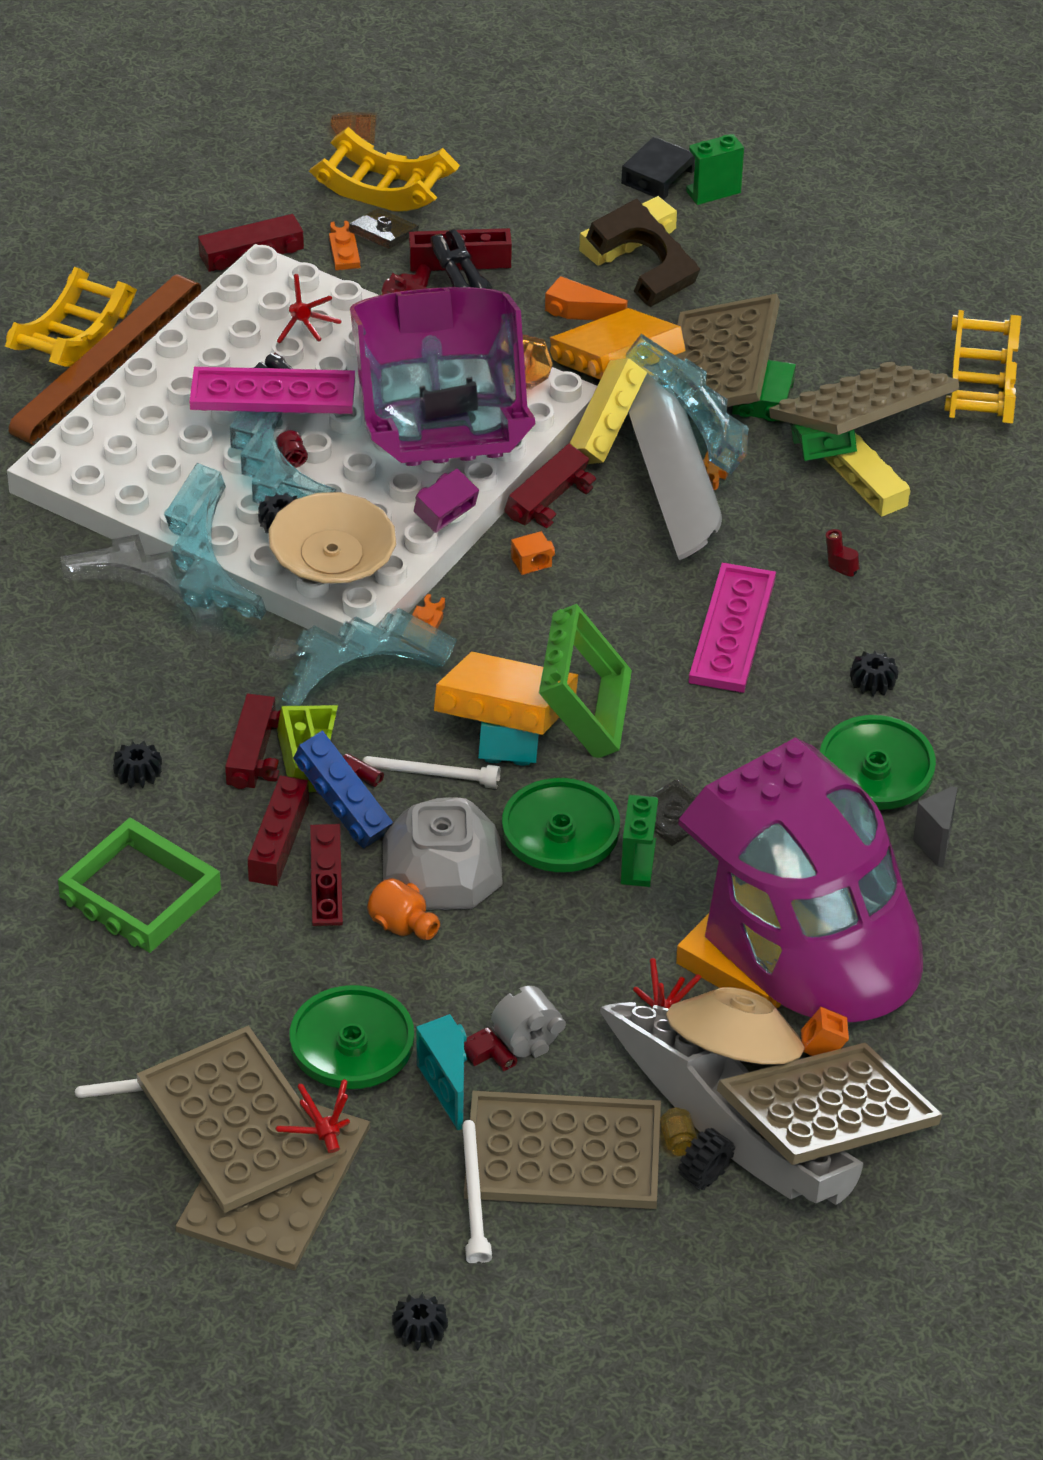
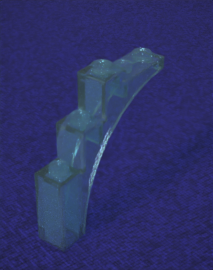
M640 334L627 351L626 358L631 359L645 370L647 374L679 401L702 434L708 449L709 461L727 473L732 474L747 455L748 427L727 413V399L706 386L707 371L687 358L681 360L651 339Z
M240 411L230 426L231 448L242 451V475L253 478V502L260 503L265 500V496L273 497L275 492L279 495H284L287 492L289 497L297 496L298 499L314 493L336 492L335 488L318 483L299 472L279 451L274 439V433L282 417V412Z
M196 463L164 514L169 529L174 534L180 536L171 551L176 565L182 570L187 571L178 585L183 600L192 607L196 608L199 606L207 610L212 602L222 608L230 607L235 609L245 617L250 618L252 616L262 620L267 612L262 597L242 587L231 578L214 555L212 522L217 504L226 488L220 471Z
M400 608L385 614L380 624L383 630L357 616L349 622L345 621L338 633L341 639L313 625L307 631L303 629L296 641V645L299 646L296 655L304 658L305 661L300 660L295 668L293 675L297 677L292 686L288 685L281 697V700L285 701L283 706H300L308 692L326 674L336 667L356 659L371 656H402L420 660L440 668L446 664L457 639Z

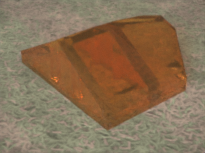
M342 112L332 115L331 126L337 135L349 127L362 139L370 144H374L377 113Z
M510 331L505 348L514 352ZM523 335L526 389L531 390L549 378L552 361L544 339ZM506 363L505 370L508 384L515 386L514 366Z

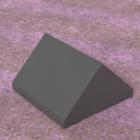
M951 786L918 802L913 841L938 867H944L953 825L958 787Z

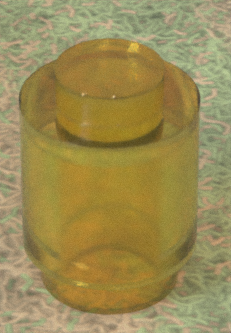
M672 1108L662 1115L660 1124L667 1148L673 1155L683 1156L687 1153L685 1152L687 1146L690 1147L692 1145L691 1141L694 1138L697 1139L690 1112L685 1109Z

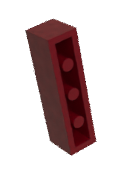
M294 214L198 236L199 255L209 272L224 270L232 266L255 244L270 246L279 254L294 253L304 249L303 230Z
M510 228L456 230L464 239L465 247L471 255L470 260L476 269L511 268L512 242ZM449 230L409 232L410 271H416L417 267L421 264L429 266L431 271L445 270L444 268L441 269L433 251L430 238L441 234L446 240V232ZM456 264L459 270H463L460 264Z
M279 776L248 857V877L250 882L278 886L309 804L308 780Z

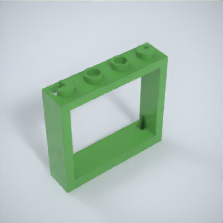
M578 604L559 609L552 616L539 694L593 757L601 758L620 750L632 670ZM573 645L601 677L595 716L567 684Z
M128 818L58 879L59 896L66 901L68 907L75 906L83 912L87 919L99 921L105 925L111 934H120L128 939V942L134 948L138 945L149 953L221 890L219 870L132 818ZM127 845L194 884L148 926L82 886L83 883Z

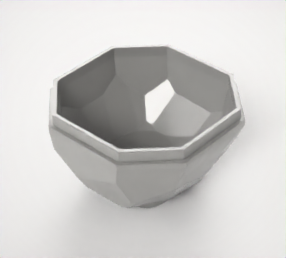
M436 798L409 807L402 812L384 835L383 881L394 878L405 884L413 883L416 885L426 901V910L473 909L503 885L501 838L495 824L473 802L466 798Z

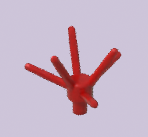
M294 274L296 302L289 307L292 318L282 331L277 342L281 343L297 320L303 321L315 339L320 342V335L308 320L310 317L336 324H341L342 321L338 318L312 312L311 308L331 301L332 296H327L308 304L303 303L301 300L299 275Z
M651 958L650 967L654 1000L638 987H634L633 991L652 1008L653 1005L669 1009L672 1004L678 1003L701 979V975L697 974L679 992L685 981L684 977H680L668 998L665 999L664 985L658 981L656 959Z
M343 1079L341 1081L332 1116L323 1118L304 1085L298 1084V1089L304 1098L299 1103L315 1123V1127L276 1126L275 1130L287 1133L318 1134L319 1140L325 1141L328 1153L339 1151L340 1147L337 1136L340 1134L339 1129L350 1123L349 1119L338 1122L348 1099V1095L345 1094L347 1080Z

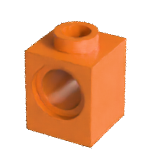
M542 531L511 539V559L521 575L552 567V557L555 556V549L552 542L547 541Z
M820 1007L801 1029L802 1043L805 1047L803 1052L810 1056H815L841 1049L849 1040L847 1017Z

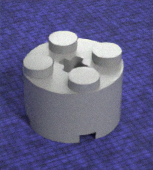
M524 986L519 988L522 991L514 997L509 993L497 1004L491 1016V1021L494 1023L492 1028L515 1056L526 1057L532 1054L536 1058L548 1052L549 1045L564 1030L566 1022L560 1012L538 987Z

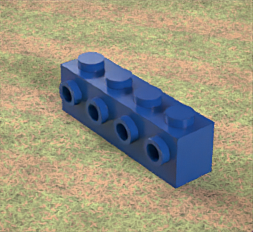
M322 730L300 744L293 759L299 769L304 772L314 785L316 791L330 806L334 815L340 819L349 831L351 837L363 849L382 838L393 824V821Z

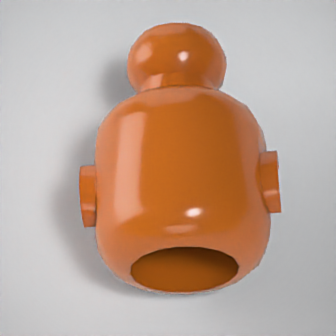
M389 878L380 882L369 897L367 911L371 919L383 926L384 930H389L399 936H407L415 932L416 936L422 940L432 939L439 930V918L434 913H426V901L423 895L420 894L419 888L413 883L405 884L400 880Z

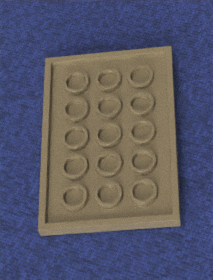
M777 294L680 312L677 325L681 326L686 351L671 356L667 367L671 369L675 377L687 414L760 401L780 304Z
M885 362L880 364V367L877 369L861 371L858 376L841 378L839 383L822 385L820 390L803 392L800 394V397L795 399L781 400L779 405L769 408L770 418L840 435L959 390V380L947 377V374L944 373L933 374L929 370H915L912 366H897L894 362Z
M249 1025L137 1073V1082L224 1213L338 1162V1153H328L325 1141L319 1140L318 1134L287 1133L275 1130L276 1126L315 1127V1123L304 1111L299 1103L300 1098Z
M866 1043L719 1080L717 1091L792 1165L939 1125L942 1114Z
M472 1091L470 1120L474 1122L476 1131L481 1200L657 1209L661 1101ZM466 1173L464 1184V1199H468Z
M316 1105L322 1118L332 1116L334 1110ZM341 1112L338 1122L349 1119L350 1123L339 1129L340 1134L337 1136L340 1150L337 1151V1163L226 1213L222 1211L201 1179L176 1224V1232L296 1270L370 1129V1121Z

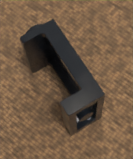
M653 137L622 165L621 184L653 197L659 196L664 200L668 196L669 185L684 171L694 172L695 157L686 149Z

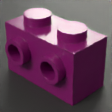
M456 468L449 474L444 473L437 479L435 484L429 488L424 487L417 493L413 512L437 533L476 505L479 489Z

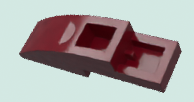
M340 824L310 825L312 926L343 925Z

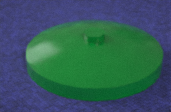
M863 715L850 718L832 728L821 744L820 752L855 781L871 797L879 810L899 808L916 801L928 790L934 778L936 758L929 740L917 728L897 718L883 715ZM861 801L862 807H863V808H868V807L865 805V803H864L863 801Z
M550 778L536 781L523 787L509 799L502 815V833L510 851L526 864L546 871L573 872L594 866L613 851L620 835V815L613 800L596 786L576 779Z
M339 986L314 995L298 1009L290 1026V1049L297 1065L312 1079L335 1088H340L343 1079L347 1080L346 1089L367 1088L387 1081L403 1069L410 1059L414 1048V1025L407 1009L390 994L367 986Z

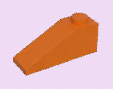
M561 276L545 293V311L553 316H560L566 319L598 320L627 309L628 300Z

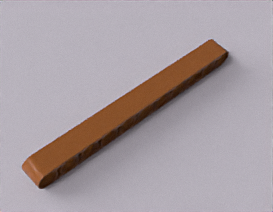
M179 274L174 275L20 410L10 422L9 434L34 445L33 442L37 438H42L51 430L50 427L54 423H59L70 409H74L83 401L81 400L87 394L90 395L99 387L98 384L101 381L108 379L118 366L121 367L134 352L136 353L145 345L147 340L153 338L164 325H167L192 300L201 294V285Z

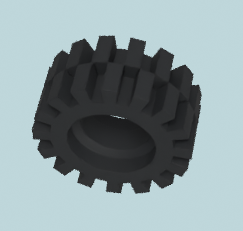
M714 1128L705 1129V1132L698 1134V1139L694 1138L691 1141L692 1145L690 1147L687 1146L685 1150L687 1153L681 1157L680 1161L682 1163L678 1166L679 1175L701 1190H705L706 1186L712 1185V1182L716 1181L720 1174L723 1175L726 1172L724 1169L729 1167L731 1163L729 1159L734 1156V1143Z

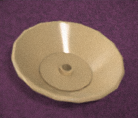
M343 492L314 493L295 499L276 514L269 528V547L280 565L300 578L323 584L350 583L371 576L388 563L396 547L395 526L384 510L365 498Z
M722 987L672 1004L666 1013L671 1028L687 1041L709 1052L734 1060L756 1064H786L800 1059L805 1049L798 1034L770 1001L744 989Z

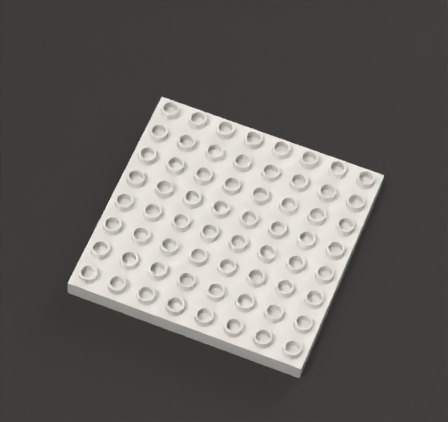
M255 244L7 470L9 492L365 656H369L504 513L509 495L570 443L597 385L582 380L579 375L573 372H563L536 361L532 355L524 353L527 406L535 417V425L510 453H503V457L488 458L487 455L476 456L475 460L462 461L459 457L449 458V462L433 463V460L422 461V464L418 466H406L405 463H400L371 440L364 420L362 391L358 377V362L352 332L350 307L361 300L379 295L361 288L354 281L342 280L322 272L313 264L301 263L279 254L270 246ZM294 274L299 275L301 300L303 303L308 304L318 299L332 296L331 301L311 308L312 312L338 318L342 321L341 324H336L310 317L308 320L320 335V342L315 339L303 321L299 320L296 321L281 343L277 342V339L292 318L289 307L296 302ZM276 352L284 357L286 363L293 369L355 370L353 414L190 410L189 401L194 367L255 368L259 362L265 363V359L270 353ZM487 359L439 361L437 364L440 389L466 385V378L472 377V381H475L477 385V393H495L497 390ZM427 363L399 365L381 369L380 403L385 404L399 400L420 398V386H425L426 390L432 391ZM506 363L505 370L510 395L516 398L514 366ZM481 408L468 412L474 435L491 433L501 428L500 410ZM405 415L392 418L399 431V440H419L412 416ZM293 430L298 432L307 450L308 459L298 468L285 467L275 446L277 436L284 431ZM457 468L479 489L476 505L435 533L413 512L416 502L415 497L422 488H429L436 483L441 475L444 473L449 474ZM275 492L279 495H284L287 492L289 497L297 496L298 499L314 493L343 492L362 497L384 510L395 526L396 547L388 563L374 574L350 583L323 584L300 578L281 566L270 550L269 533H265L264 528L260 527L258 522L259 503L265 500V496L273 497Z

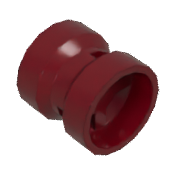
M288 430L277 436L275 446L280 454L283 465L287 468L302 466L308 459V453L303 445L300 434L296 431Z

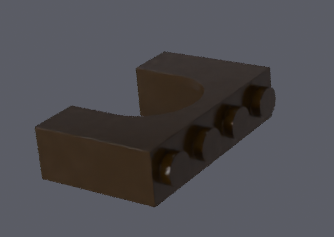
M637 198L593 221L586 236L587 240L601 255L625 243H639L655 252L660 260V265L639 276L634 289L637 296L649 307L695 283L701 270L697 263L689 257L681 245L670 236L664 226L652 216L648 208L643 206Z

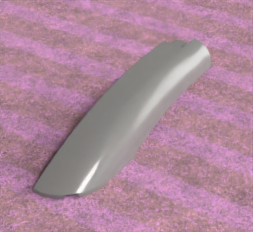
M655 362L642 367L647 374L628 412L678 559L681 560L703 548L708 543L707 539L711 533L718 532L722 522V514L675 377L671 369L666 365Z
M632 1002L615 1003L601 1007L600 1013L622 1045L669 1102L700 1132H705L707 1128H714L732 1141L735 1150L733 1151L734 1156L731 1159L789 1199L803 1195L807 1200L814 1203L827 1199L837 1205L852 1192L860 1178L863 1162L847 1152L841 1151L792 1165L717 1091L719 1080L749 1073L739 1060L709 1052L687 1041L671 1028L666 1017L668 1008L653 1005V1008L647 1006L636 1007V1003Z

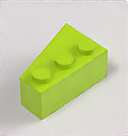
M338 705L281 706L277 733L287 777L308 780L309 792L317 791L304 772L299 769L293 757L300 744L322 730L331 741Z

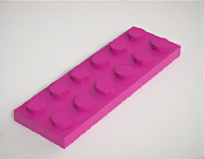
M194 367L189 401L190 410L353 414L355 370Z
M728 563L721 564L689 674V683L745 692L775 583V571Z

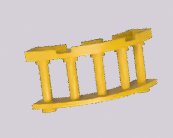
M347 127L330 142L337 149L330 160L322 159L309 172L320 183L340 196L391 211H409L421 208L435 201L437 197L430 189L437 180L456 172L460 165L444 148L429 155L419 156L418 159H407V156L387 152L385 155L374 150V145L368 143ZM344 156L360 166L352 177L347 176L336 168ZM368 171L385 175L377 187L361 182ZM393 180L407 181L404 187L388 188Z
M74 267L72 273L68 276L67 284L62 293L45 314L30 323L19 324L13 322L12 328L6 336L5 347L14 350L33 348L50 354L49 362L71 367L113 330L119 318H125L137 289L120 281H117L114 289L88 281L89 273ZM83 290L110 298L102 313L75 305ZM68 314L94 323L87 330L82 331L60 322ZM53 331L71 338L57 337V339L48 337V335Z
M958 310V315H953L951 327V330L956 331L952 378L958 379L959 382L998 385V388H1003V392L999 391L998 394L956 390L951 392L950 396L946 395L944 411H949V417L955 418V410L997 413V416H1002L1003 423H1013L1016 400L1014 384L1016 382L1017 363L1012 362L1013 351L1018 352L1021 316L1010 315V320H1005L1004 322L963 318L964 310ZM962 329L1003 332V335H1008L1007 349L1002 348V351L961 347ZM959 358L1000 361V364H1005V373L1000 372V375L958 371Z

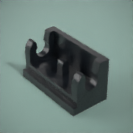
M472 377L466 378V385L434 391L426 390L425 386L419 387L420 407L426 420L478 410L477 385L475 381H472Z

